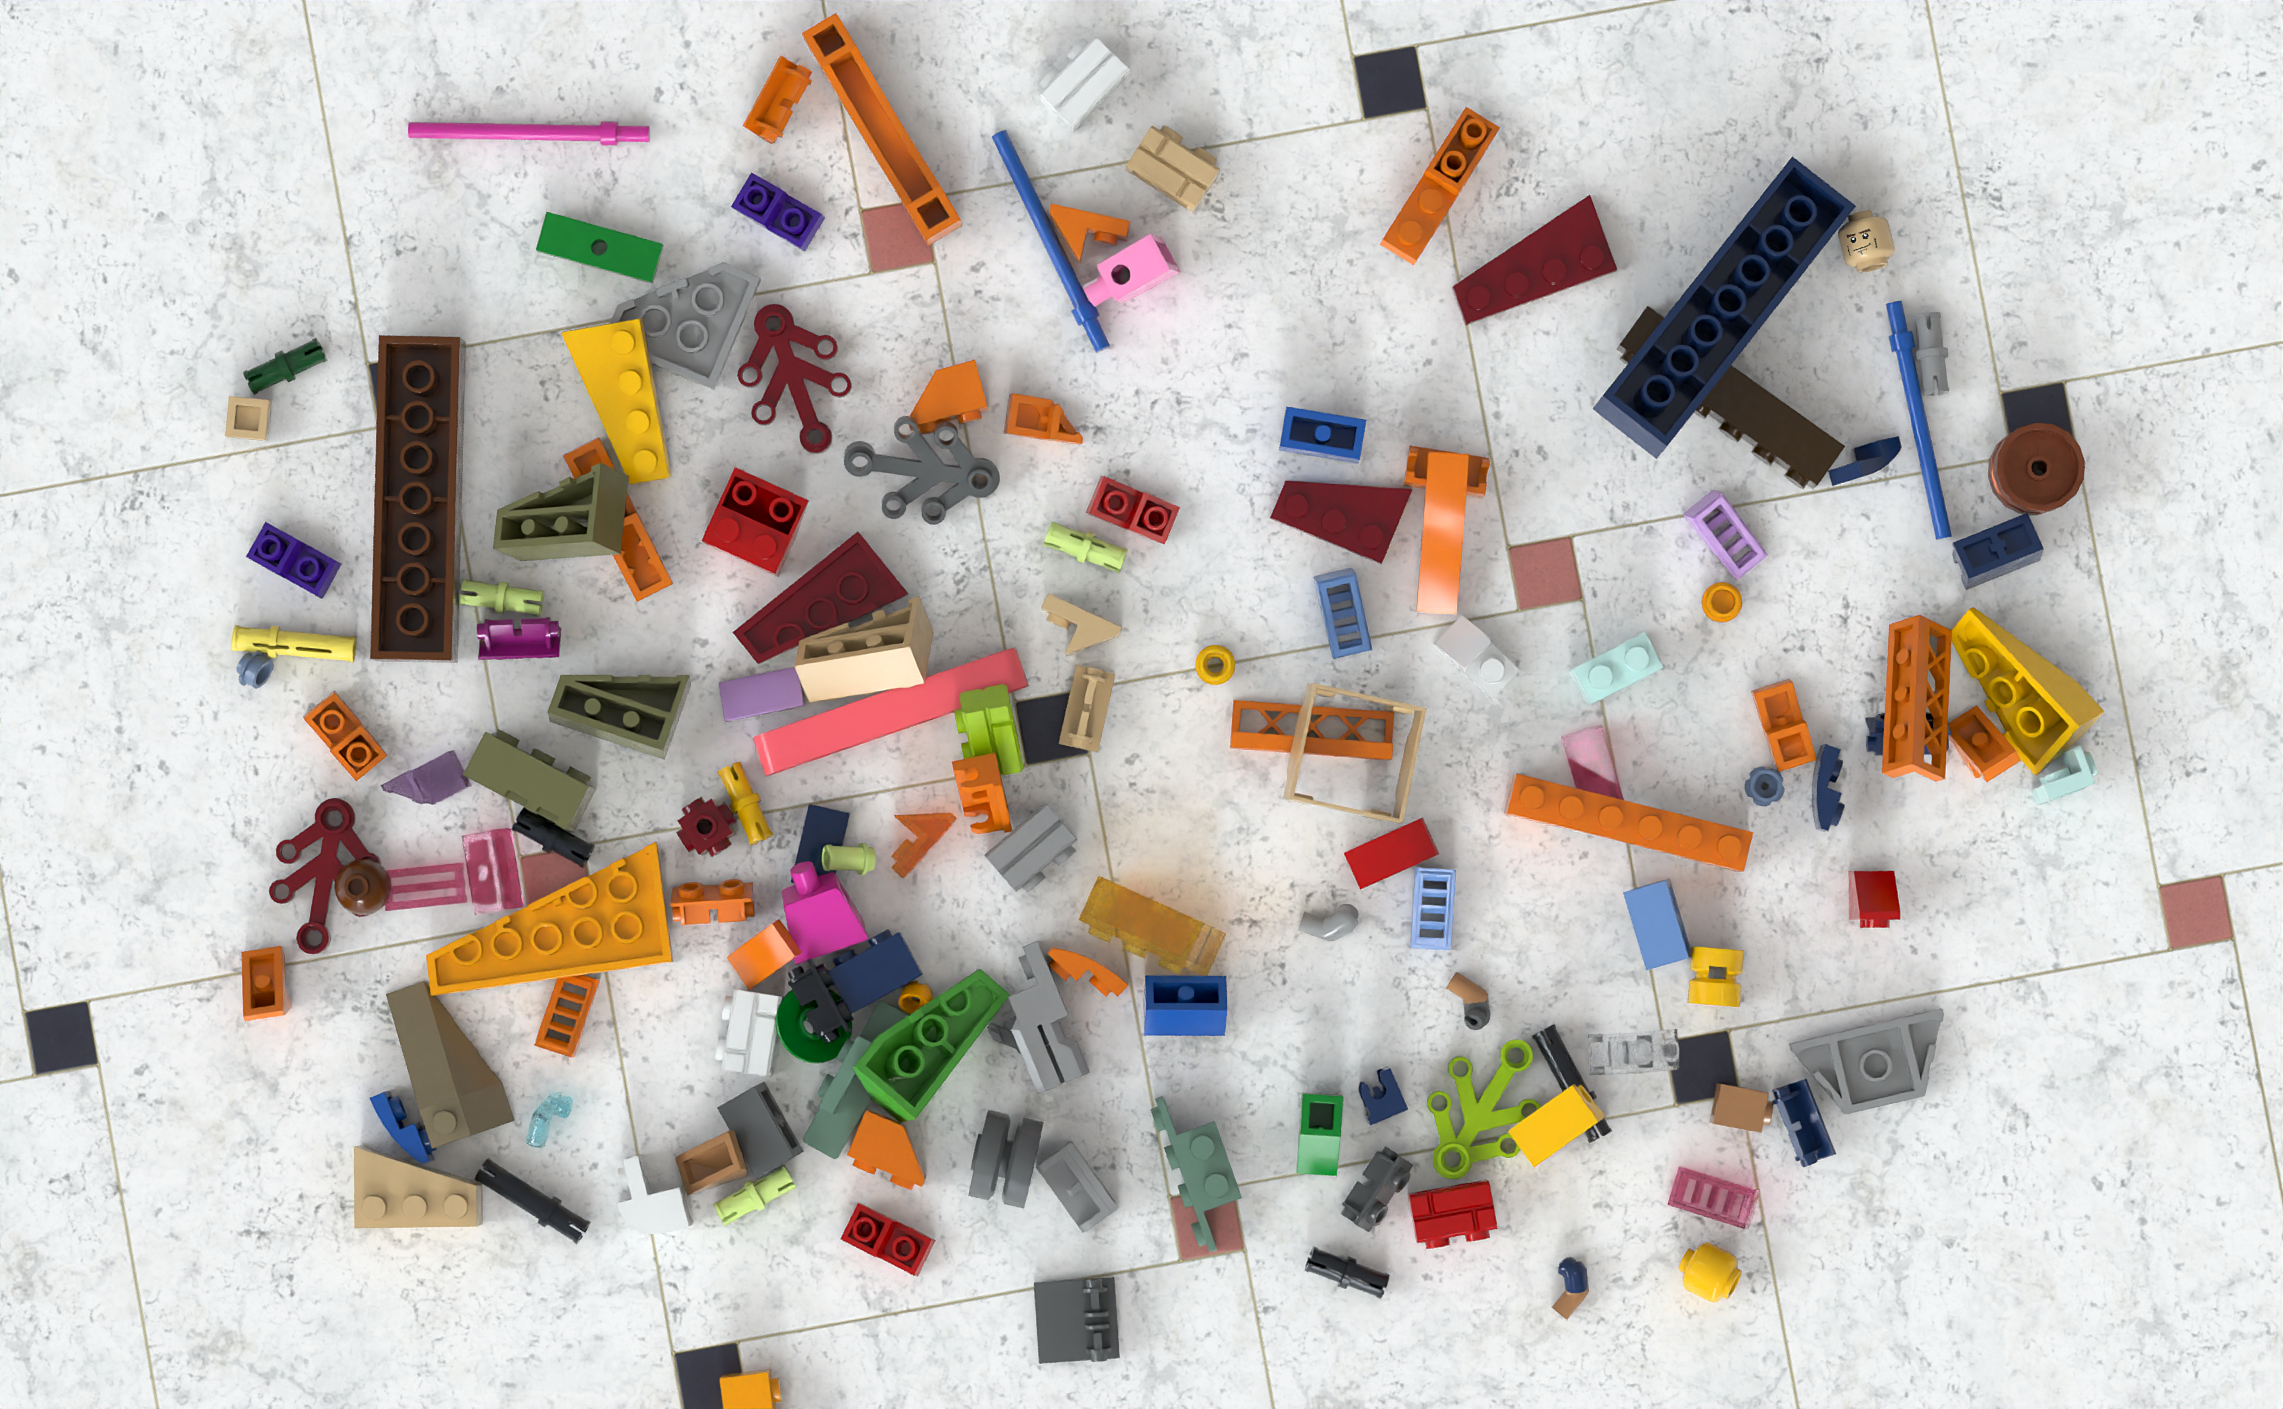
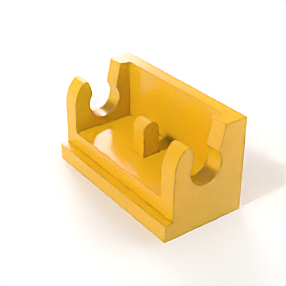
M1573 1084L1508 1130V1132L1532 1166L1536 1167L1605 1118L1606 1115L1599 1109L1582 1085L1577 1087Z

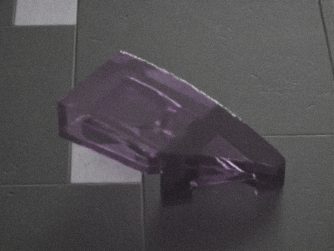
M452 750L416 769L409 770L382 784L381 788L385 792L396 793L410 798L413 802L419 804L428 803L435 805L472 785L468 777L463 775L464 769L455 751Z

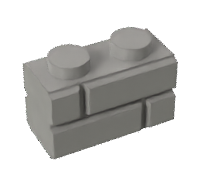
M1045 803L989 850L985 857L1015 892L1023 887L1028 893L1046 878L1041 871L1052 861L1059 867L1076 852L1072 844L1077 841V838L1048 804Z

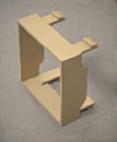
M1307 683L1290 752L1283 799L1357 814L1376 820L1403 823L1427 708L1316 683ZM1336 694L1380 703L1385 705V711L1399 714H1412L1415 711L1412 727L1407 736L1396 787V803L1393 817H1391V813L1373 809L1357 810L1313 800V796L1295 793L1315 695L1335 697Z

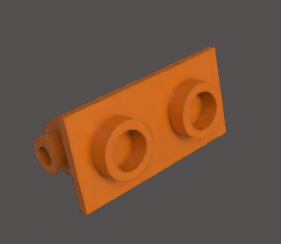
M780 55L749 112L743 127L770 144L775 143L777 137L782 138L784 135L782 132L793 113L790 109L794 103L798 104L806 87L812 83V80L809 79L812 71L801 65L797 66Z
M738 879L722 881L718 885L687 882L679 887H673L670 902L673 922H681L682 925L708 924L711 922L710 909H717L718 923L747 921V917L755 916L754 901H752L753 882L743 883V881Z

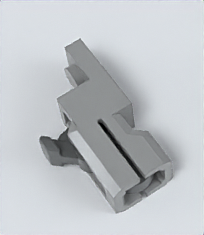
M1038 941L1023 946L1025 955L1018 958L1027 980L1035 977L1038 985L1009 996V1001L1016 1016L1005 1022L1002 1027L989 1023L987 1028L992 1040L1015 1048L1022 1055L1036 1091L1040 1094L1060 1086L1064 1082L1067 1083L1090 1073L1078 1042L1065 1037L1059 1020L1069 1016L1041 946Z

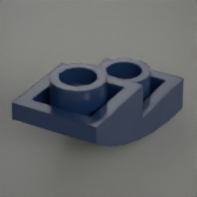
M1827 744L1820 746L1812 781L1814 823L1816 829L1823 832L1829 831L1831 825L1837 827L1845 804L1839 802L1842 793L1827 788L1829 781L1836 783L1843 765V760L1838 759L1841 749Z

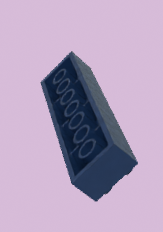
M1792 156L1593 407V410L1657 459L1856 206Z

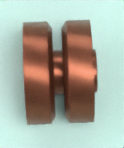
M2033 423L2016 429L1996 445L1989 459L1988 479L1994 495L2005 507L2019 514L2040 515L2063 506L2077 494L2084 480L2085 460L2080 445L2069 432L2054 424ZM2034 461L2038 462L2037 469L2043 471V475L2038 476L2032 472L2031 467Z

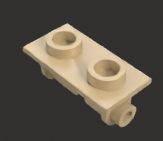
M1076 665L1059 744L1098 753L1115 679L1114 673Z

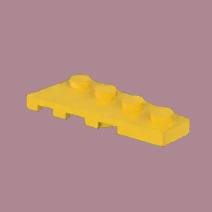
M642 318L561 332L625 474L629 476V483L636 484L670 478L672 474Z

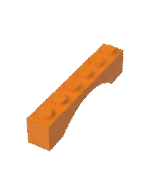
M837 13L803 32L802 36L806 45L926 244L930 246L962 226L960 217L909 137Z
M1521 774L1513 775L1504 811L1506 815L1624 842L1735 872H1744L1753 832Z

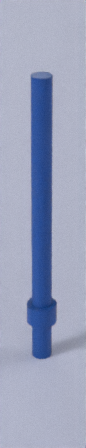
M1003 130L992 136V139L1073 304L1074 309L1071 312L1078 326L1083 325L1096 353L1110 347V344L1097 319L1100 314L1096 306L1094 307L1088 301L1007 131Z
M1902 301L1887 303L1886 308L1892 335L1888 337L1891 351L1896 352L1935 537L1936 540L1952 537L1912 348L1916 347L1913 332L1908 331Z

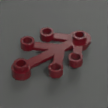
M779 304L766 305L758 311L754 320V329L759 339L748 362L739 368L737 374L738 380L743 386L747 388L758 386L763 377L761 368L774 346L779 363L761 401L756 402L752 407V418L757 424L762 426L773 423L776 418V406L788 384L803 425L799 436L801 445L811 454L824 453L832 444V433L826 424L818 421L803 378L828 389L830 394L837 398L846 397L852 389V383L850 378L844 373L833 374L794 356L789 340L814 350L816 356L822 360H830L836 356L838 352L837 342L829 335L818 336L794 325L791 312L784 306ZM778 317L781 319L782 324L777 331H770L767 328L766 324L769 318ZM825 340L833 344V350L828 355H823L818 351L819 344ZM748 368L755 369L758 374L757 379L751 383L743 380V372ZM837 378H843L847 382V388L840 393L832 389V383ZM768 406L771 409L769 419L760 420L757 418L756 413L759 407ZM815 429L823 433V439L818 444H812L808 440V434Z
M331 798L322 802L316 809L315 823L293 839L281 841L276 848V856L282 863L293 864L301 858L302 850L323 837L321 852L318 856L286 879L274 881L269 888L270 898L276 903L285 904L294 898L297 890L316 877L309 922L300 927L296 936L299 948L308 954L324 952L331 942V934L325 924L333 880L335 882L337 874L344 867L337 857L339 842L341 841L355 860L371 857L381 865L380 858L376 854L369 853L353 830L355 812L352 806L338 798ZM333 811H339L342 814V822L338 826H332L329 823L328 818ZM287 844H292L296 849L295 856L290 860L285 859L282 855V849ZM280 884H285L289 888V894L285 899H279L275 894L276 887ZM354 914L355 916H358V917L368 916V915H357V914ZM313 930L319 931L322 935V941L317 946H313L308 940V936Z

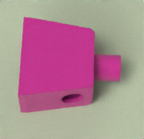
M810 861L801 862L790 869L795 885L783 889L781 894L788 932L802 951L800 955L793 959L795 965L805 962L810 958L814 959L868 940L863 918L835 873L830 872L818 877L814 865Z

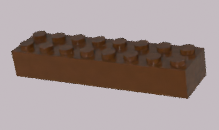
M379 335L370 659L374 661L458 663L466 342L460 337Z

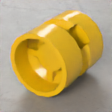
M1692 946L1690 969L1696 973V976L1689 980L1687 1003L1740 1007L1742 985L1736 981V976L1743 973L1744 950ZM1709 966L1724 967L1723 979L1708 978Z

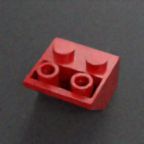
M735 467L701 541L708 546L779 577L796 539L809 500Z

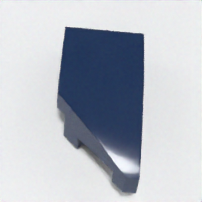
M1899 436L1853 448L1857 462L1828 470L1832 486L1873 474L1887 466L1902 448Z

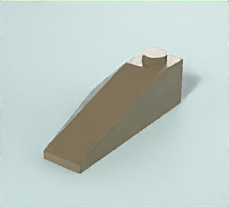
M425 981L386 994L418 1108L432 1149L515 1121L501 1080L490 1069L473 1043L468 1040L458 1027L454 1018L438 997L431 996L430 987Z

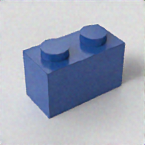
M1286 406L1279 451L1358 464L1361 456L1366 420Z
M1145 975L1143 999L1144 1036H1225L1227 1019L1226 976Z

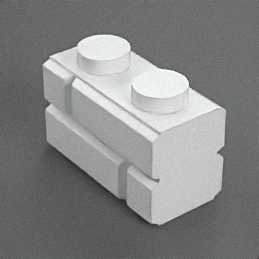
M1096 36L1089 43L1085 39L1078 42L1067 55L1071 61L1061 71L1056 67L1053 68L1039 83L1043 88L1039 93L1040 100L1073 132L1130 75L1128 67Z
M734 989L733 997H725L722 1020L729 1021L727 1036H719L715 1060L722 1061V1070L765 1077L772 1075L778 1038L776 1014L784 996Z

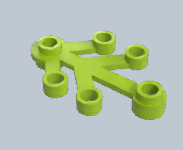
M1513 1039L1507 1041L1500 1050L1501 1065L1478 1102L1476 1101L1471 1080L1473 1070L1471 1062L1461 1056L1455 1057L1449 1062L1448 1073L1455 1079L1465 1121L1457 1137L1455 1136L1448 1112L1452 1104L1449 1095L1443 1091H1435L1427 1098V1108L1434 1114L1440 1144L1433 1152L1432 1161L1435 1170L1442 1177L1459 1179L1470 1171L1473 1162L1498 1156L1512 1158L1519 1153L1520 1148L1516 1142L1513 1152L1504 1153L1501 1150L1500 1144L1503 1139L1512 1138L1510 1133L1500 1135L1496 1142L1471 1146L1480 1131L1524 1120L1525 1118L1521 1110L1525 1104H1534L1536 1110L1541 1108L1537 1101L1524 1099L1518 1106L1491 1112L1515 1072H1521L1530 1066L1533 1052L1526 1042ZM1515 1047L1520 1048L1523 1052V1058L1518 1063H1512L1508 1058L1509 1051ZM1457 1061H1463L1467 1064L1468 1070L1464 1076L1459 1077L1453 1073V1065ZM1441 1095L1447 1101V1105L1442 1111H1436L1432 1107L1431 1102L1435 1096ZM1450 1151H1455L1460 1155V1162L1453 1167L1448 1166L1445 1162V1156Z

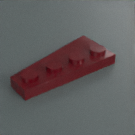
M1587 196L1452 286L1465 326L1617 271L1591 196Z
M856 532L732 633L756 663L761 664L798 647L799 641L847 622L850 623L909 594L862 535Z

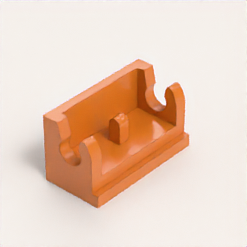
M1410 445L1403 486L1426 489L1428 451L1455 452ZM1469 455L1466 496L1478 498L1485 496L1486 479L1490 466L1489 458Z
M996 753L952 761L964 816L976 817L980 814L988 816L985 822L972 824L970 826L971 831L976 834L1004 830L1005 833L1011 832L1010 815Z

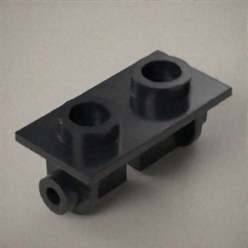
M810 958L807 960L811 967L809 970L804 971L802 966H799L787 973L791 979L788 981V984L791 986L802 1007L816 1000L819 1007L806 1013V1016L814 1028L818 1039L823 1038L825 1044H829L840 1037L837 1032L838 1029L843 1027L847 1033L852 1032L848 1023L854 1020L843 998L836 1002L830 992L829 987L834 985V982L824 963L816 966L815 962Z

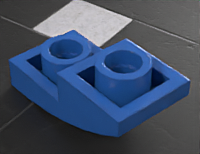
M386 1091L370 1097V1101L382 1124L402 1149L421 1164L435 1160L432 1151L437 1150V1148L432 1149L426 1129H422L420 1122L404 1127L402 1120L406 1119L407 1115L399 1096L392 1097L391 1092Z

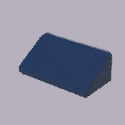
M809 804L795 865L810 861L813 863L818 877L830 872L836 874L837 870L825 871L823 869L822 851L826 845L843 846L850 813Z

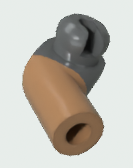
M1456 972L1446 989L1463 999L1464 1022L1466 1026L1471 1030H1480L1488 1024L1491 1016L1488 993L1485 989Z

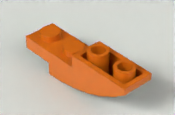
M1465 107L1385 234L1380 245L1410 264L1415 265L1500 127Z

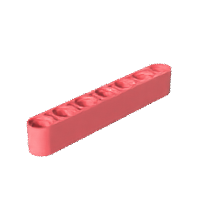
M1014 647L925 677L924 684L915 685L910 688L891 689L754 737L753 741L765 776H770L953 713L954 710L961 709L959 695L962 692L975 689L984 690L986 687L1004 684L1007 685L1008 693L1025 688L1029 684L1017 649Z

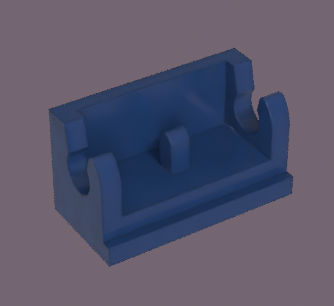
M2028 513L1952 543L1954 548L1952 554L1953 561L1960 566L1962 572L1961 580L1966 590L2040 561L2044 550Z
M1388 1066L1377 1070L1378 1081L1382 1084L1383 1091H1381L1379 1086H1374L1372 1091L1375 1097L1371 1096L1370 1088L1364 1082L1359 1083V1094L1368 1113L1364 1116L1369 1125L1376 1124L1408 1110L1392 1070Z

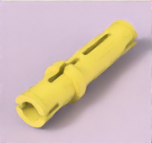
M235 625L233 628L232 651L255 652L259 650L261 653H268L269 658H277L279 654L354 662L356 655V636L346 637L282 631L280 626L261 629Z

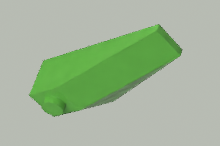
M978 969L876 1036L852 1068L870 1098L898 1122L903 1123L916 1119L1010 994L984 971Z

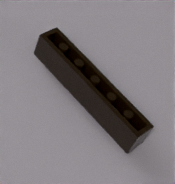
M1649 306L1645 308L1616 349L1622 353L1620 360L1626 365L1664 319L1662 315ZM1732 365L1694 412L1703 419L1709 415L1721 423L1718 429L1733 441L1739 442L1742 438L1754 448L1751 453L1765 464L1771 466L1775 462L1787 470L1784 476L1801 489H1804L1806 485L1812 489L1818 486L1845 448V445Z

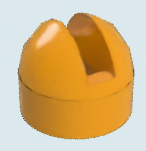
M918 981L909 982L903 988L898 1004L905 1013L910 1015L933 999L932 990L927 984L924 986L919 984ZM913 997H917V998L920 999V1001L915 1000V999H912V998H913Z

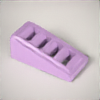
M1715 490L1709 492L1683 514L1692 528L1735 580L1741 578L1768 556L1722 492ZM1715 508L1719 509V512L1707 522L1702 520ZM1727 519L1730 525L1714 536L1711 531ZM1738 533L1741 536L1729 547L1723 548L1722 544L1734 534ZM1748 545L1751 550L1734 563L1731 557Z

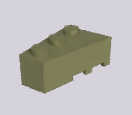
M599 463L590 467L591 472L576 479L568 477L559 481L560 486L545 493L537 491L498 509L493 549L519 561L621 554L629 476L603 463Z
M560 675L547 712L549 720L552 723L665 760L691 687L690 675H677V677H651V675H638V677Z
M498 729L495 735L485 732L463 775L499 795L524 806L529 811L555 822L559 827L575 831L597 789L588 784L591 777L571 766L567 773L552 766L556 758L539 749L534 748L531 754L517 747L519 739Z

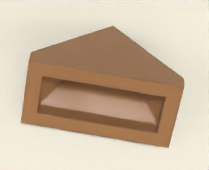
M734 1130L727 1131L675 1157L687 1195L747 1177L746 1165Z

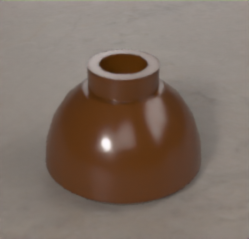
M356 859L347 863L337 874L334 885L335 894L339 903L349 912L357 915H369L379 911L387 903L391 893V880L385 868L376 861Z

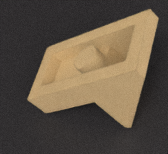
M1049 593L1042 606V611L1049 613L1046 618L1048 622L1068 630L1070 624L1077 626L1065 656L1119 637L1122 627Z

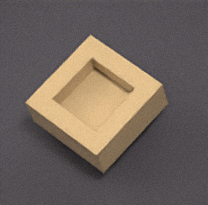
M229 396L225 436L227 438L268 441L272 401Z

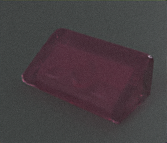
M1602 725L1561 736L1575 787L1624 800Z
M495 829L461 836L474 915L523 907L511 829Z

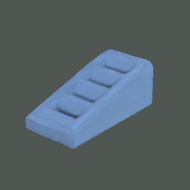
M1352 568L1314 576L1317 597L1332 658L1336 659L1372 650L1356 572ZM1346 583L1349 590L1332 594L1327 593V588ZM1347 600L1352 601L1353 606L1331 611L1330 604ZM1352 616L1356 618L1354 623L1337 627L1334 625L1335 620ZM1359 631V639L1338 643L1337 636Z
M1414 868L1410 948L1451 950L1456 870ZM1423 880L1446 882L1445 890L1423 888ZM1422 897L1445 898V906L1422 905ZM1421 913L1444 914V922L1421 921ZM1420 929L1443 930V938L1419 937Z

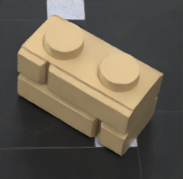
M1163 125L1159 130L1151 126L1128 161L1126 171L1194 213L1220 173V168L1214 165L1217 159L1200 147H1197L1193 152L1180 144L1183 137L1171 128Z

